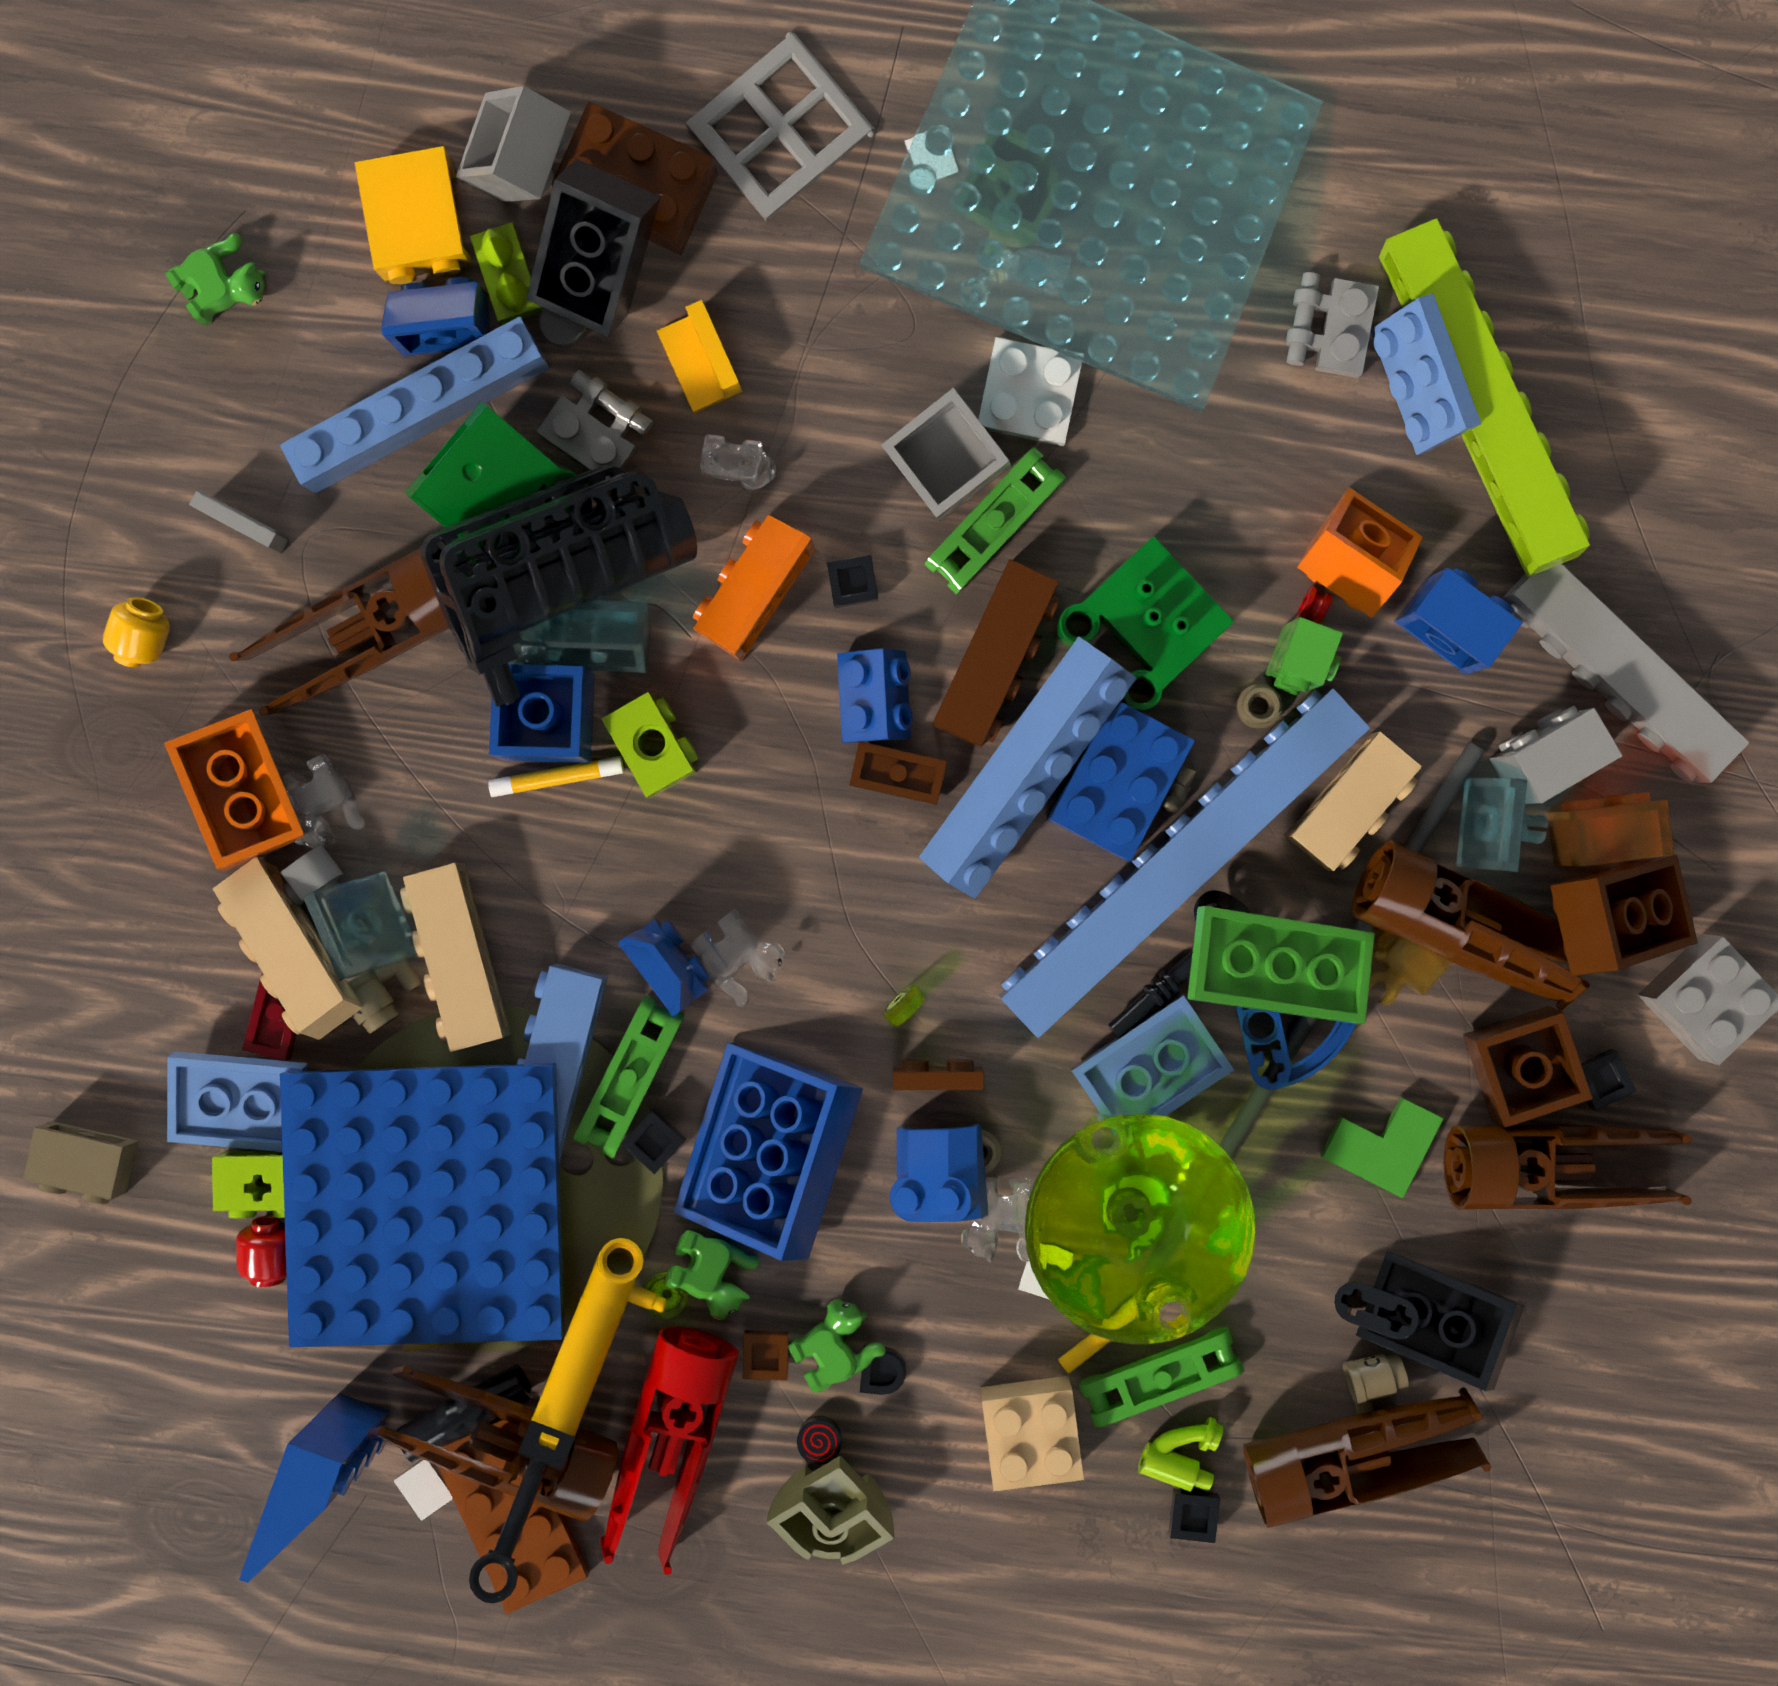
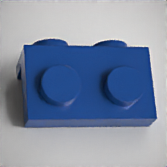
M873 649L837 653L842 743L909 740L911 738L910 727L913 722V713L909 706L908 682L911 673L906 652L894 649Z

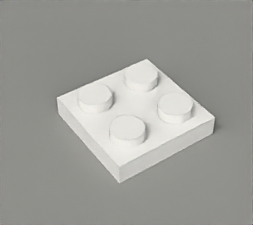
M995 337L978 420L986 431L1064 446L1083 355Z

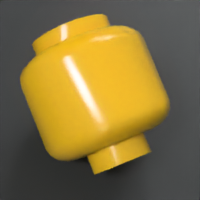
M133 597L129 598L127 602L116 604L112 608L103 633V644L114 655L113 658L116 662L127 667L137 668L141 664L153 663L160 658L170 632V622L158 604L147 599Z

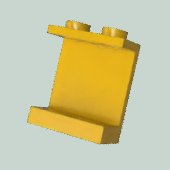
M444 146L355 162L373 269L384 281H389L391 284H407L415 281L416 275L433 273L435 276H451L461 271L460 267L472 265L471 257L463 247L451 179L456 176L454 162Z

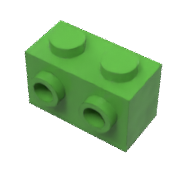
M1302 617L1296 618L1283 626L1264 676L1275 680L1273 687L1293 695H1299L1300 691L1307 692L1323 686L1325 680L1331 682L1341 661V656L1335 653L1343 633Z

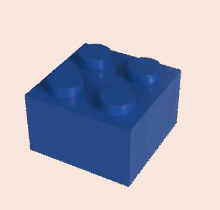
M1449 567L1426 578L1394 620L1396 624L1465 675L1490 668L1523 624V622L1513 616L1515 610L1509 603L1497 596L1489 598L1476 588L1478 582L1470 574L1458 568H1455L1453 571Z
M509 664L521 697L515 699L516 702L510 705L503 704L499 707H495L491 697L489 755L503 761L591 763L595 674L584 666Z

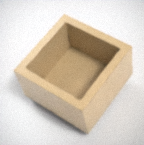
M1068 1376L980 1387L993 1491L1084 1480L1073 1391Z

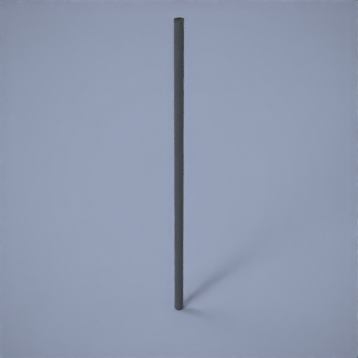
M1467 743L1404 847L1421 854L1482 756L1483 749L1473 743ZM1358 919L1353 930L1372 932L1375 926ZM1298 1016L1285 1037L1290 1062L1293 1061L1319 1018ZM1272 1058L1262 1076H1267L1269 1083L1277 1082L1278 1074L1284 1072L1283 1063H1275ZM1258 1084L1252 1090L1219 1144L1230 1159L1236 1153L1274 1090H1267ZM1213 1153L1140 1271L1139 1276L1151 1284L1156 1282L1231 1161L1226 1155Z

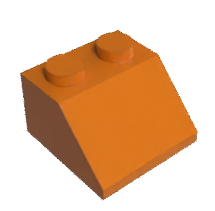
M1348 487L1309 544L1297 568L1306 573L1308 578L1314 583L1325 586L1343 598L1351 608L1360 610L1372 618L1402 583L1423 536Z

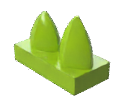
M513 222L493 229L488 228L484 232L470 236L498 322L504 325L519 316L525 318L542 312L541 306L526 300L532 275Z

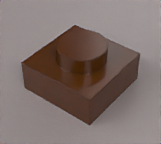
M744 1331L742 1379L788 1380L789 1331Z

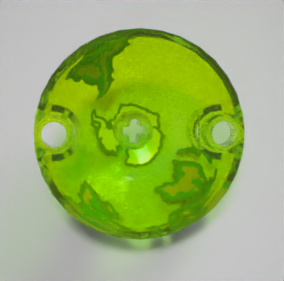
M1141 1113L1109 1116L1107 1114L1094 1115L1085 1122L1082 1129L1061 1143L1046 1160L1034 1182L1027 1203L1025 1218L1026 1250L1031 1268L1042 1291L1055 1308L1072 1323L1093 1335L1114 1342L1136 1345L1162 1343L1183 1337L1201 1328L1217 1316L1235 1296L1246 1277L1253 1256L1256 1235L1254 1207L1248 1186L1238 1167L1226 1151L1208 1135L1187 1123L1166 1116ZM1102 1127H1109L1116 1131V1140L1107 1149H1098L1092 1144L1094 1133ZM1132 1203L1135 1209L1141 1210L1136 1211L1138 1218L1129 1222L1125 1216L1119 1217V1215L1125 1214L1123 1207ZM1169 1302H1177L1182 1305L1180 1316L1173 1321H1165L1159 1317L1161 1308Z

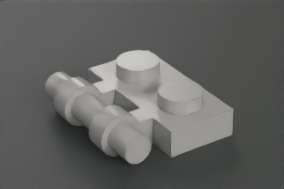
M1313 272L1303 273L1301 287L1295 290L1293 305L1297 308L1293 328L1287 331L1285 345L1289 346L1286 363L1303 366L1306 352H1317L1316 371L1360 378L1363 374L1379 286L1334 278L1331 282L1329 295L1318 291L1321 275ZM1314 311L1325 313L1321 335L1311 332Z
M578 370L570 381V385L583 394L578 404L575 405L561 395L536 432L588 470L606 465L624 469L637 451L633 444L624 439L630 428H633L645 436L651 429L654 421L642 414L641 407L632 400L625 402L609 391V385L597 376L592 379L581 370ZM598 405L616 417L610 428L591 416Z

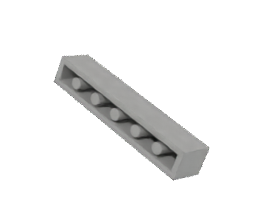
M1562 564L1529 578L1524 574L1501 598L1514 608L1515 613L1513 616L1523 622L1521 626L1525 628L1530 626L1541 636L1542 639L1539 641L1541 646L1557 659L1563 657L1574 668L1572 674L1576 680L1590 690L1595 688L1607 699L1605 702L1606 708L1620 720L1626 721L1628 719L1640 731L1637 736L1642 743L1655 752L1661 751L1673 762L1670 765L1672 771L1685 782H1694L1695 784L1713 782L1749 744L1730 723Z

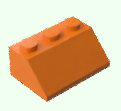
M767 515L763 523L756 520L752 524L742 541L747 546L738 561L731 558L727 562L717 581L722 583L721 587L713 599L706 596L693 615V619L697 621L693 629L741 662L815 552L812 538L770 515Z
M252 709L164 743L217 870L223 872L230 871L245 865L255 857H265L305 836Z

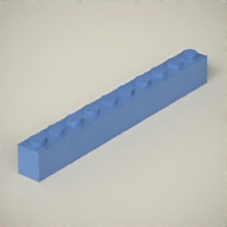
M1333 688L1324 691L1322 694L1314 690L1296 707L1301 713L1289 725L1282 720L1263 738L1268 744L1256 756L1249 751L1240 758L1230 769L1235 775L1224 786L1216 782L1198 798L1202 806L1193 815L1188 817L1183 813L1165 829L1169 837L1157 848L1152 843L1145 847L1132 860V863L1136 866L1132 872L1124 879L1119 874L1113 877L1099 891L1104 897L1091 910L1086 905L1081 907L1066 922L1071 928L1059 940L1053 935L1049 937L1033 953L1037 960L1026 971L1019 966L1002 981L1000 985L1005 990L999 997L1037 1038L1041 1037L1370 729L1363 719Z

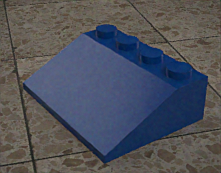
M727 1043L673 1213L778 1260L809 1259L863 1088L820 1071L743 1046Z
M339 1393L287 1444L239 1580L248 1583L318 1517L338 1494L342 1496L346 1494L352 1480L357 1481L364 1466L367 1468L370 1466L375 1453L380 1454L386 1441L379 1437H369L368 1430L374 1427H386L384 1424L389 1413L388 1410Z

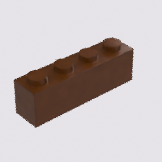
M1009 559L932 723L933 727L978 748L982 747L985 740L991 743L994 742L1004 721V718L997 716L1004 699L1010 702L1013 701L1022 683L1023 677L1016 675L1022 659L1032 661L1042 640L1041 636L1035 634L1042 617L1049 621L1051 620L1062 597L1054 593L1059 583L1058 581Z

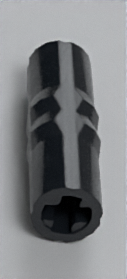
M514 1364L480 1384L473 1386L521 1404L533 1397V1390L529 1379L518 1364ZM447 1399L436 1408L399 1427L396 1431L436 1446L444 1447L471 1433L476 1428L479 1420L489 1423L497 1417L455 1400ZM402 1450L404 1456L411 1463L421 1459Z

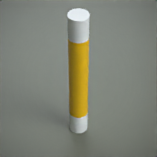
M621 756L591 761V763H578L488 780L491 797L623 774L624 766Z

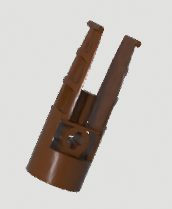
M439 547L438 551L432 554L433 560L440 559L442 550ZM421 548L314 604L273 629L243 651L230 653L229 658L231 661L250 660L355 605H358L360 613L326 630L329 635L328 640L330 644L335 646L339 654L373 636L379 644L266 704L259 709L260 715L266 716L280 713L285 708L346 683L449 629L424 567L420 553ZM390 577L394 590L377 592L372 597L369 593L363 592V590ZM390 603H397L399 610L394 613L395 618L388 619L386 612L391 609ZM413 624L421 631L399 644H396L390 631L408 629Z
M1387 841L1380 846L1362 872L1352 901V913L1355 918L1392 935L1400 936L1437 953L1441 958L1534 995L1557 1001L1556 1008L1558 1010L1566 1008L1590 987L1588 981L1583 980L1578 975L1571 976L1570 970L1551 960H1557L1562 963L1568 962L1563 951L1564 943L1559 922L1522 901L1484 882L1470 879L1439 865L1433 859L1394 841Z
M1458 1125L1451 1128L1445 1142L1443 1159L1444 1179L1451 1203L1458 1210L1585 1209L1647 1205L1671 1201L1689 1205L1692 1201L1689 1196L1670 1189L1555 1188V1181L1592 1180V1173H1595L1596 1170L1595 1164L1592 1163V1154L1555 1153L1556 1144L1561 1146L1689 1144L1692 1141V1137L1668 1128L1663 1131L1594 1125H1512L1506 1128L1501 1125ZM1512 1136H1533V1149L1521 1144H1515ZM1521 1164H1522V1165H1528V1169H1527V1170L1521 1169V1174H1520ZM1518 1187L1533 1191L1537 1197H1516Z
M409 1365L394 1368L392 1374L395 1377L508 1422L520 1424L515 1434L479 1420L476 1428L471 1433L469 1447L505 1460L506 1463L503 1470L383 1426L370 1428L368 1436L379 1437L443 1469L489 1488L516 1496L519 1486L510 1482L516 1480L518 1475L524 1477L530 1459L517 1455L535 1409L472 1386L413 1370ZM578 1427L563 1469L559 1471L549 1466L547 1467L533 1503L582 1522L589 1520L599 1508L611 1483L617 1461V1442Z
M1462 1387L1458 1391L1460 1396L1370 1411L1243 1444V1452L1251 1485L1265 1526L1270 1528L1329 1511L1374 1502L1451 1478L1479 1466L1485 1472L1490 1471L1491 1465L1474 1437L1388 1453V1450L1438 1436L1480 1421L1483 1416L1468 1390Z

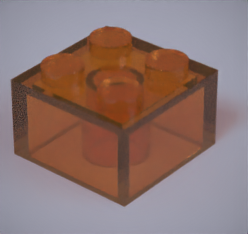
M1650 792L1606 796L1607 805H1605L1604 798L1561 802L1562 810L1547 812L1554 865L1590 866L1675 855L1668 799L1651 800Z

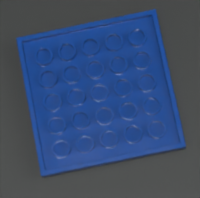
M556 1063L288 1071L280 1073L289 1347L562 1340L564 1338L565 1319Z

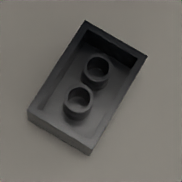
M576 158L554 180L526 300L609 337L629 314L661 197Z

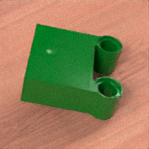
M480 402L407 488L405 494L441 525L448 527L538 490L550 487L559 479H570L578 475L565 467L555 465L490 407ZM570 506L565 508L566 512H570ZM505 516L500 517L502 521L506 519ZM483 524L477 530H480L492 524ZM463 532L457 534V536H458L459 538L462 537V536H463ZM483 541L478 542L477 545L484 549Z
M1153 536L1084 602L1073 604L1066 608L1058 619L1056 630L1061 642L1071 647L1078 637L1069 634L1066 628L1068 617L1078 614L1087 619L1090 626L1089 634L1081 638L1088 643L1099 632L1101 622L1146 669L1137 670L1131 674L1149 685L1151 696L1148 702L1143 704L1134 702L1130 698L1128 691L1121 700V702L1140 712H1145L1159 702L1163 689L1231 626L1234 621Z

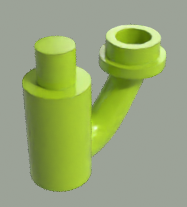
M1208 1417L1204 1424L1176 1428L1161 1434L1152 1443L1148 1442L1145 1445L1139 1460L1138 1473L1188 1492L1194 1486L1210 1491L1214 1481V1474L1200 1469L1199 1461L1173 1452V1450L1185 1444L1199 1442L1198 1448L1200 1450L1206 1451L1210 1449L1216 1451L1222 1438L1223 1425L1216 1423L1215 1418Z

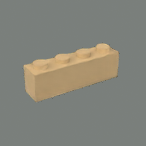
M255 857L213 888L221 902L217 907L218 911L230 926L236 927L242 937L239 941L240 948L251 961L257 962L263 972V975L260 977L262 985L271 996L279 999L285 1009L282 1012V1017L287 1026L297 1035L304 1034L320 1040L363 1007L302 907L298 906L286 893L283 887L286 881L278 868Z
M452 863L403 877L405 887L401 888V899L405 911L408 914L413 913L417 931L412 933L413 943L418 956L425 957L429 974L424 975V983L430 1000L437 1001L441 1017L436 1019V1027L441 1042L443 1044L448 1043L450 1052L511 1035L465 863Z

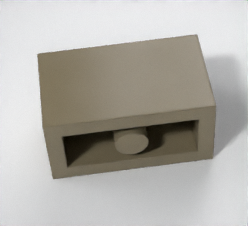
M54 1121L34 1127L23 1180L37 1183L38 1190L43 1192L64 1194L68 1190L82 1193L81 1199L84 1201L107 1204L110 1200L127 1193L139 1141Z

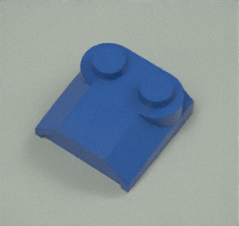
M654 918L641 929L624 937L618 944L670 1014L675 1016L709 990L705 981L711 976L696 956L689 959L679 945L684 942V939L669 920L662 924L657 918Z
M981 1125L953 1128L897 1127V1181L890 1191V1203L894 1212L901 1219L909 1222H958L981 1219L989 1215Z

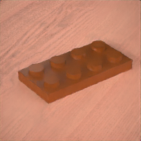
M501 1418L489 1422L491 1425L515 1434L520 1425ZM471 1433L442 1447L503 1470L506 1463L505 1460L469 1447ZM439 1467L479 1557L486 1555L489 1549L494 1551L515 1496L489 1488ZM518 1475L517 1479L510 1483L520 1486L523 1477ZM533 1503L511 1557L516 1559L514 1565L518 1575L517 1584L512 1594L500 1603L507 1615L588 1578L589 1568L563 1514ZM497 1563L486 1565L484 1568L495 1592H497L506 1583V1571L503 1566Z

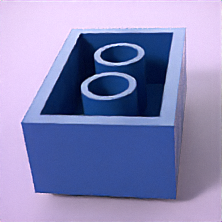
M1120 701L1101 726L1096 736L1080 755L1047 820L1116 857L1131 862L1195 740Z

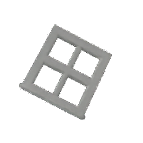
M788 32L786 39L686 122L687 128L766 222L863 140L875 135V128L798 36L792 32ZM790 60H793L816 89L783 115L760 86ZM825 98L848 125V128L819 153L815 154L792 125ZM745 99L769 128L740 153L735 155L712 126ZM778 138L800 164L801 168L768 194L745 165Z

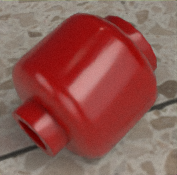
M273 1216L257 1217L252 1220L251 1225L240 1230L236 1237L237 1271L241 1277L249 1280L253 1286L272 1287L283 1283L287 1277L285 1223L279 1222V1219Z

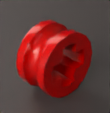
M1310 586L1298 608L1295 619L1302 617L1321 625L1332 602L1333 594L1327 592L1325 595H1321L1317 592L1318 588L1316 586Z

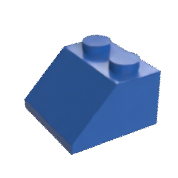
M451 278L445 281V286L428 287L425 283H407L400 286L401 291L387 292L381 325L382 336L403 356L456 351L491 332L486 292L478 282H472L470 278Z

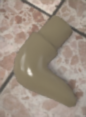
M1182 764L1162 802V807L1166 811L1176 812L1183 806L1192 788L1190 785L1197 773V769L1188 764Z

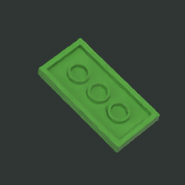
M1208 906L1198 907L1187 999L1353 1024H1365L1375 933Z

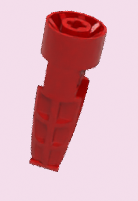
M668 1326L660 1329L621 1460L605 1536L600 1538V1545L606 1564L613 1562L652 1440L651 1432L658 1433L648 1469L657 1471L660 1476L674 1475L684 1439H688L658 1547V1555L663 1573L665 1575L672 1573L669 1560L684 1529L691 1504L699 1488L700 1479L711 1451L715 1432L738 1359L739 1351L734 1345L723 1338L708 1332L681 1326ZM656 1389L659 1390L657 1404L660 1413L650 1411ZM701 1404H709L703 1426H701L703 1420Z

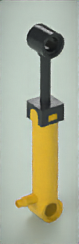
M613 1239L606 1243L599 1252L538 1405L529 1423L517 1455L530 1459V1462L494 1551L489 1549L488 1553L476 1560L470 1569L468 1578L470 1589L475 1597L483 1602L492 1604L502 1602L512 1594L516 1587L518 1579L517 1569L514 1565L516 1559L511 1557L547 1467L549 1466L559 1471L564 1467L574 1442L575 1434L627 1303L630 1302L645 1309H653L658 1312H663L667 1304L665 1298L658 1296L655 1292L635 1285L642 1270L644 1260L642 1251L630 1239ZM617 1252L625 1254L631 1263L630 1271L623 1275L614 1274L607 1266V1257ZM497 1563L503 1566L506 1571V1583L497 1592H486L479 1583L480 1572L486 1565Z

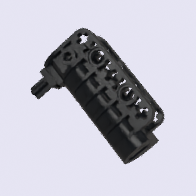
M606 465L435 531L425 538L420 553L454 640L461 652H464L469 668L479 675L483 674L495 707H499L503 704L510 705L516 702L515 699L521 697L508 664L518 659L513 645L522 642L519 632L694 560L697 556V540L691 518L682 498L659 492L653 480L646 475L635 472L627 473L622 468ZM634 485L644 487L645 493L639 496L635 491ZM612 489V496L607 491ZM569 490H575V491H576V492H573V493H571V494H568V495H566V496L561 497L565 492H567V491H569ZM591 498H593V500L597 503V505L594 507H592ZM547 499V503L543 504L542 501ZM570 506V516L565 511V508ZM505 516L506 519L502 521L500 517ZM483 524H492L490 526L477 530ZM508 531L514 535V538L509 540ZM463 532V536L459 538L457 534ZM442 541L446 546L440 554V559L433 560L432 554L438 551L437 543ZM483 541L484 549H481L477 543Z

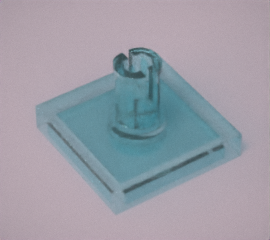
M1467 778L1464 785L1456 867L1518 872L1521 841L1541 844L1545 840L1547 832L1527 829V826L1547 827L1545 816L1524 814L1527 779Z
M386 872L316 890L304 897V901L339 981L396 964L418 955L414 947L412 932Z

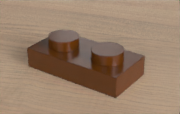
M859 741L849 785L937 805L947 761Z
M924 1059L902 1060V1067H893V1090H984V1071L982 1067H974V1060L950 1059L947 1060V1067H929V1060Z

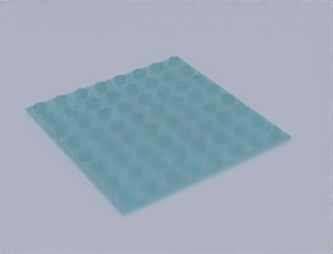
M974 0L858 267L1202 413L1323 101L1091 0Z

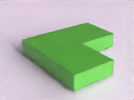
M1399 1097L1380 1136L1340 1116L1320 1156L1404 1198L1444 1118Z

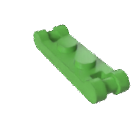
M1035 447L1031 448L924 563L933 573L938 571L949 581L947 586L956 595L963 590L983 566L1067 478L1058 468L1053 471L1042 460L1044 455ZM1029 473L1041 483L1034 492L1021 481ZM957 548L970 559L962 569L949 558Z
M647 995L642 999L573 1137V1140L583 1145L589 1142L603 1149L601 1154L611 1159H614L685 1017V1014L681 1012L672 1016L669 1011L656 1005L657 1000ZM647 1021L663 1028L657 1040L642 1033ZM600 1115L616 1122L611 1133L596 1126Z
M1228 1327L1214 1329L1200 1338L1104 1374H1095L1081 1380L1078 1386L1082 1396L1089 1399L1092 1407L1089 1415L1094 1427L1110 1425L1241 1375L1245 1369L1241 1358L1235 1356L1231 1344L1234 1340ZM1214 1352L1218 1363L1206 1368L1202 1356ZM1118 1388L1122 1400L1109 1403L1105 1392Z

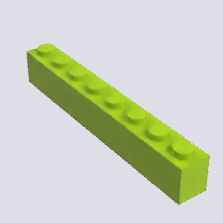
M1436 218L1386 239L1379 259L1402 308L1417 298L1434 294L1481 421V425L1463 433L1461 436L1527 578L1579 557L1590 546L1588 542L1590 538L1589 528L1584 518L1580 514H1575L1569 501V485L1561 473H1556L1551 463V448L1547 438L1542 432L1537 433L1530 418L1532 416V408L1529 399L1524 392H1518L1511 377L1513 375V368L1508 355L1504 351L1499 352L1492 337L1494 335V327L1490 316L1486 311H1480L1474 298L1475 286L1473 280L1466 270H1461L1455 258L1456 245L1454 239L1448 231L1443 232Z

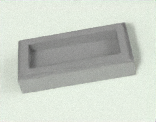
M196 491L189 503L195 509L277 552L282 553L289 541L287 539L288 536L202 491Z

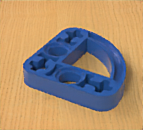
M1236 1006L1250 1073L1253 1080L1260 1087L1267 1090H1276L1296 1084L1318 1072L1343 1048L1356 1025L1336 1021L1327 1038L1316 1050L1301 1061L1291 1065L1280 1013L1251 1008L1244 1011L1243 1007ZM1257 1012L1269 1014L1275 1022L1273 1033L1266 1038L1254 1037L1249 1032L1248 1021ZM1278 1039L1281 1050L1271 1049L1275 1063H1283L1284 1072L1278 1074L1277 1082L1269 1083L1267 1076H1259L1258 1067H1262L1265 1063L1263 1052L1261 1051L1253 1055L1251 1045H1267Z

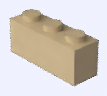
M1382 732L1371 733L1284 836L1324 870L1334 871L1337 867L1343 870L1359 853L1360 849L1356 844L1367 832L1373 835L1386 822L1389 814L1385 810L1394 799L1397 798L1401 801L1414 789L1418 783L1414 776L1422 766Z

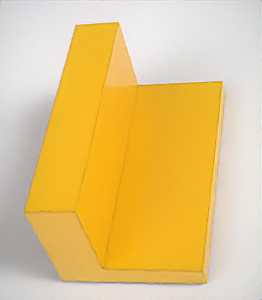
M702 300L685 307L689 316L656 330L693 413H697L742 392L739 381Z

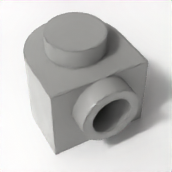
M323 845L312 849L280 872L287 881L283 884L286 893L298 906L308 900H313L315 897L319 902H322L332 896L342 887L338 880L344 875Z

